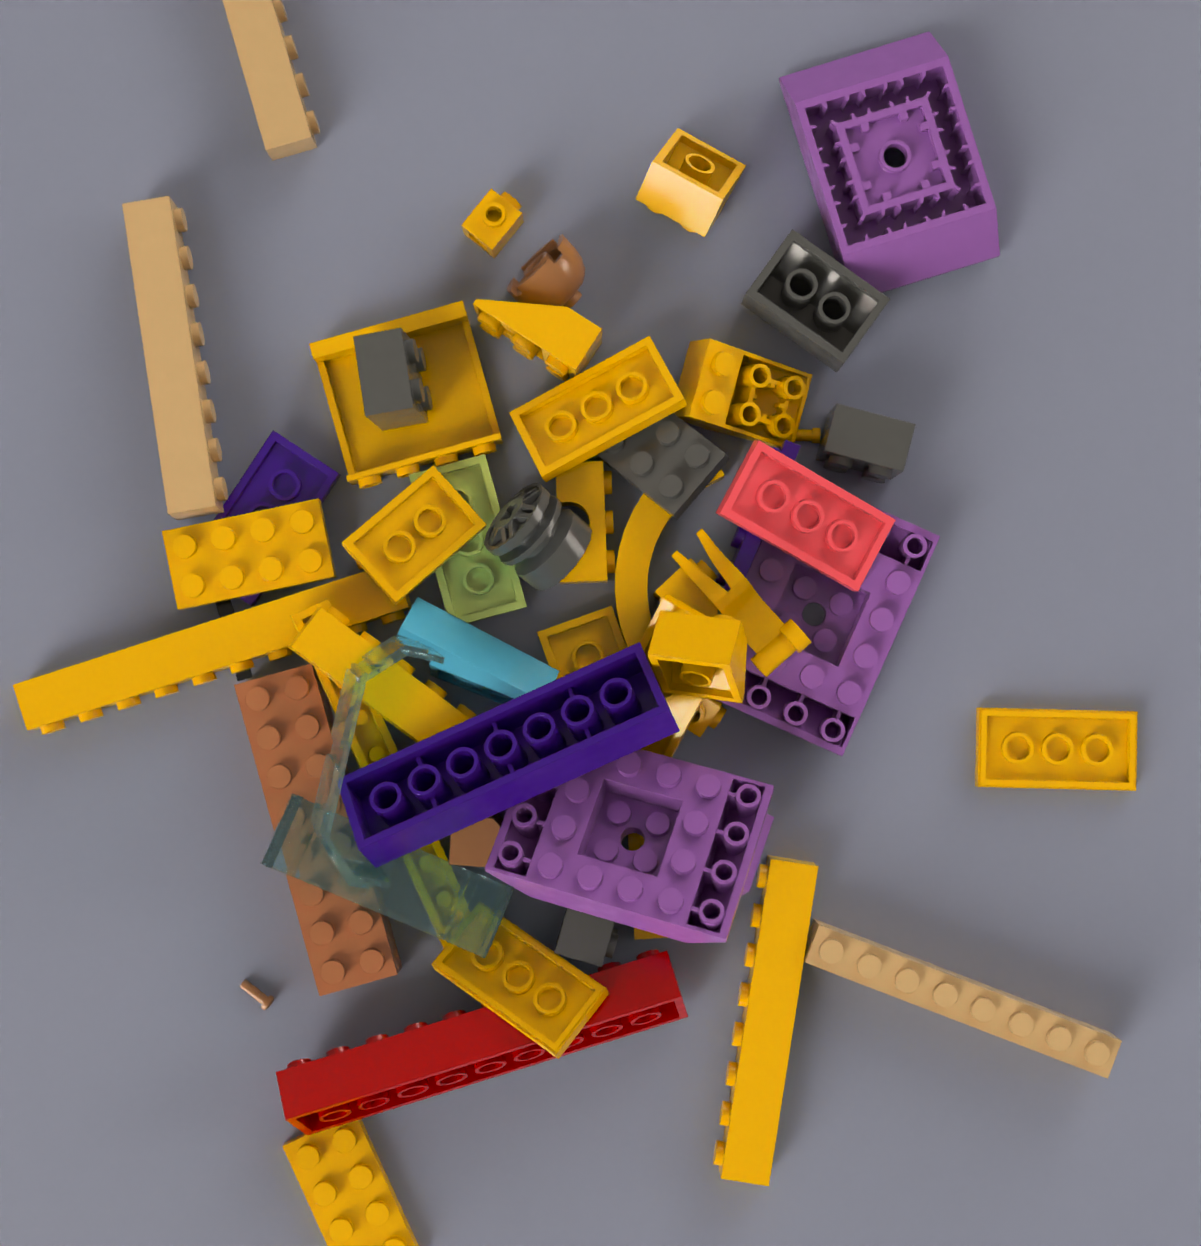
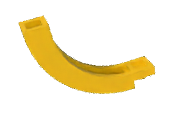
M722 469L706 487L723 479L725 475ZM645 494L639 499L624 529L615 568L614 593L616 612L621 633L627 647L641 641L652 619L647 593L649 566L657 540L672 517Z

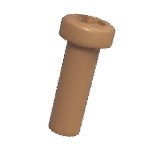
M247 979L239 986L262 1004L261 1008L263 1010L268 1009L274 1001L272 995L268 997Z

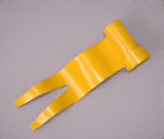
M700 529L696 535L710 560L728 584L729 591H726L697 568L678 550L671 556L721 614L741 620L747 644L756 653L750 660L767 677L795 651L800 653L812 642L792 619L787 620L785 623L781 621L762 600L745 576L719 550L707 533Z

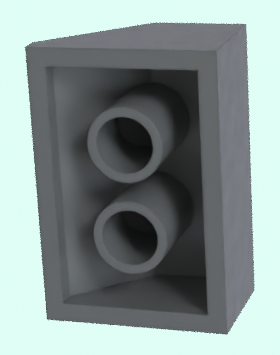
M792 229L748 289L741 304L832 370L838 372L890 298Z

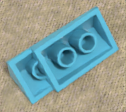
M419 597L416 598L397 634L400 647L431 659L429 664L431 676L500 704H504L556 680L559 670Z

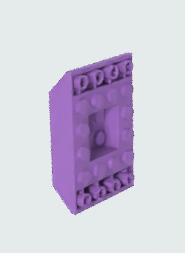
M930 32L779 77L782 93L836 261L883 293L1000 256L995 202L949 57ZM890 148L899 149L905 156L904 165L897 168L889 166L884 160V152Z
M878 509L896 520L858 592L846 588L773 545L761 540L746 579L783 623L792 619L812 643L800 653L795 651L767 677L751 662L750 659L756 653L747 644L743 703L717 701L843 756L940 536ZM809 603H816L824 610V619L817 626L808 625L803 619V609Z
M639 749L508 808L487 861L485 871L529 897L685 943L727 942L774 792V785ZM631 833H637L645 839L642 847L634 851L627 850L621 845L623 838Z

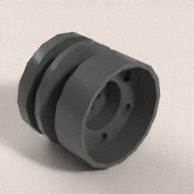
M532 483L515 494L500 510L486 533L484 545L490 553L499 556L501 562L505 565H515L517 575L535 590L544 591L564 579L577 565L589 545L592 530L571 509L561 510L562 504L556 496L550 495L542 484Z

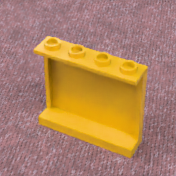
M463 300L309 343L313 359L318 365L348 472L346 476L347 482L351 485L359 484L360 489L374 487L383 483L381 477L397 473L398 478L409 477L410 474L420 472V466L434 462L436 467L459 461V455L473 452L474 457L483 454L488 455L497 451L496 445L503 443ZM402 328L410 339H415L417 348L422 347L424 351L427 370L421 372L423 387H429L433 408L432 410H427L429 421L427 423L381 430L365 416L353 336Z

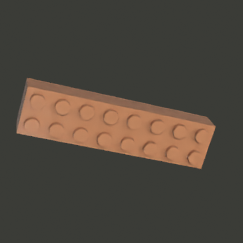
M311 664L235 684V691L319 996L397 975L402 968L377 873L375 867L358 850L336 779L349 774L331 706L314 667Z

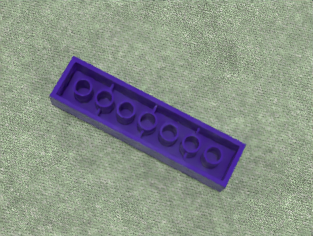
M640 642L340 777L336 781L358 850L377 868L680 730Z

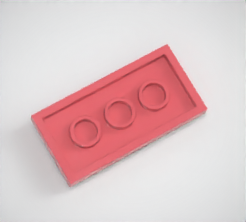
M760 440L753 441L716 511V514L846 588L857 592L896 520Z

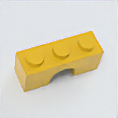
M603 461L582 462L556 477V497L560 500L562 506H576L582 509L589 518V526L592 530L591 540L584 555L568 575L560 581V584L608 583L607 574L615 573L614 550H606V534H614L613 510H605L604 496L612 494V472L604 471Z

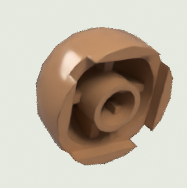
M561 234L559 235L558 244L554 239L550 240L521 267L525 276L520 282L513 277L507 287L508 293L518 303L571 308L582 296L578 289L584 281L585 266L582 257L575 247Z

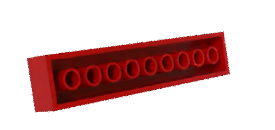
M648 950L638 954L634 961L625 964L620 962L606 963L602 967H598V972L589 974L588 976L607 988L609 995L562 1056L687 1018L688 1014L668 951ZM481 1004L480 1009L467 1013L465 1010L449 1012L442 1017V1021L429 1025L426 1022L410 1024L403 1029V1033L389 1037L387 1034H379L369 1037L365 1040L364 1045L352 1049L348 1046L333 1048L327 1051L326 1057L313 1061L309 1058L292 1061L287 1065V1069L276 1072L285 1120L308 1136L549 1061L556 1057Z

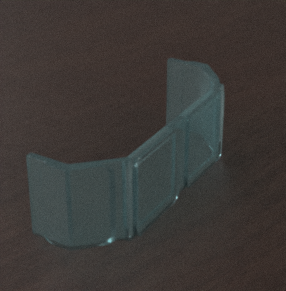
M392 636L363 655L362 658L364 660L360 663H351V668H347L331 732L333 744L330 754H327L325 757L311 823L321 844H323L329 857L349 886L372 889V886L390 889L391 882L381 866L375 868L369 862L344 858L331 838L330 833L366 682L406 656L442 664L445 657L433 648L426 647L416 640Z
M293 793L290 795L260 864L300 879L438 937L482 958L486 957L514 891V888L509 885L499 883L458 865H449V861L421 849H417L375 868L358 850L348 818Z

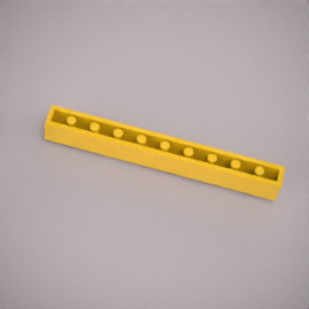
M363 571L14 684L13 688L27 731L41 729L42 735L65 729L64 721L79 717L80 723L104 716L102 709L117 705L118 711L142 704L140 697L153 692L156 698L179 692L178 684L192 680L194 686L217 679L215 672L230 668L232 674L254 668L253 660L268 656L269 661L272 662L291 656L293 654L288 646L298 635V632L290 616L324 600L329 599L332 607L350 619L347 627L356 634H360L363 631H368L367 623L381 619L382 624L387 625L405 619L404 611L410 610L412 607L409 595L395 605L371 577Z

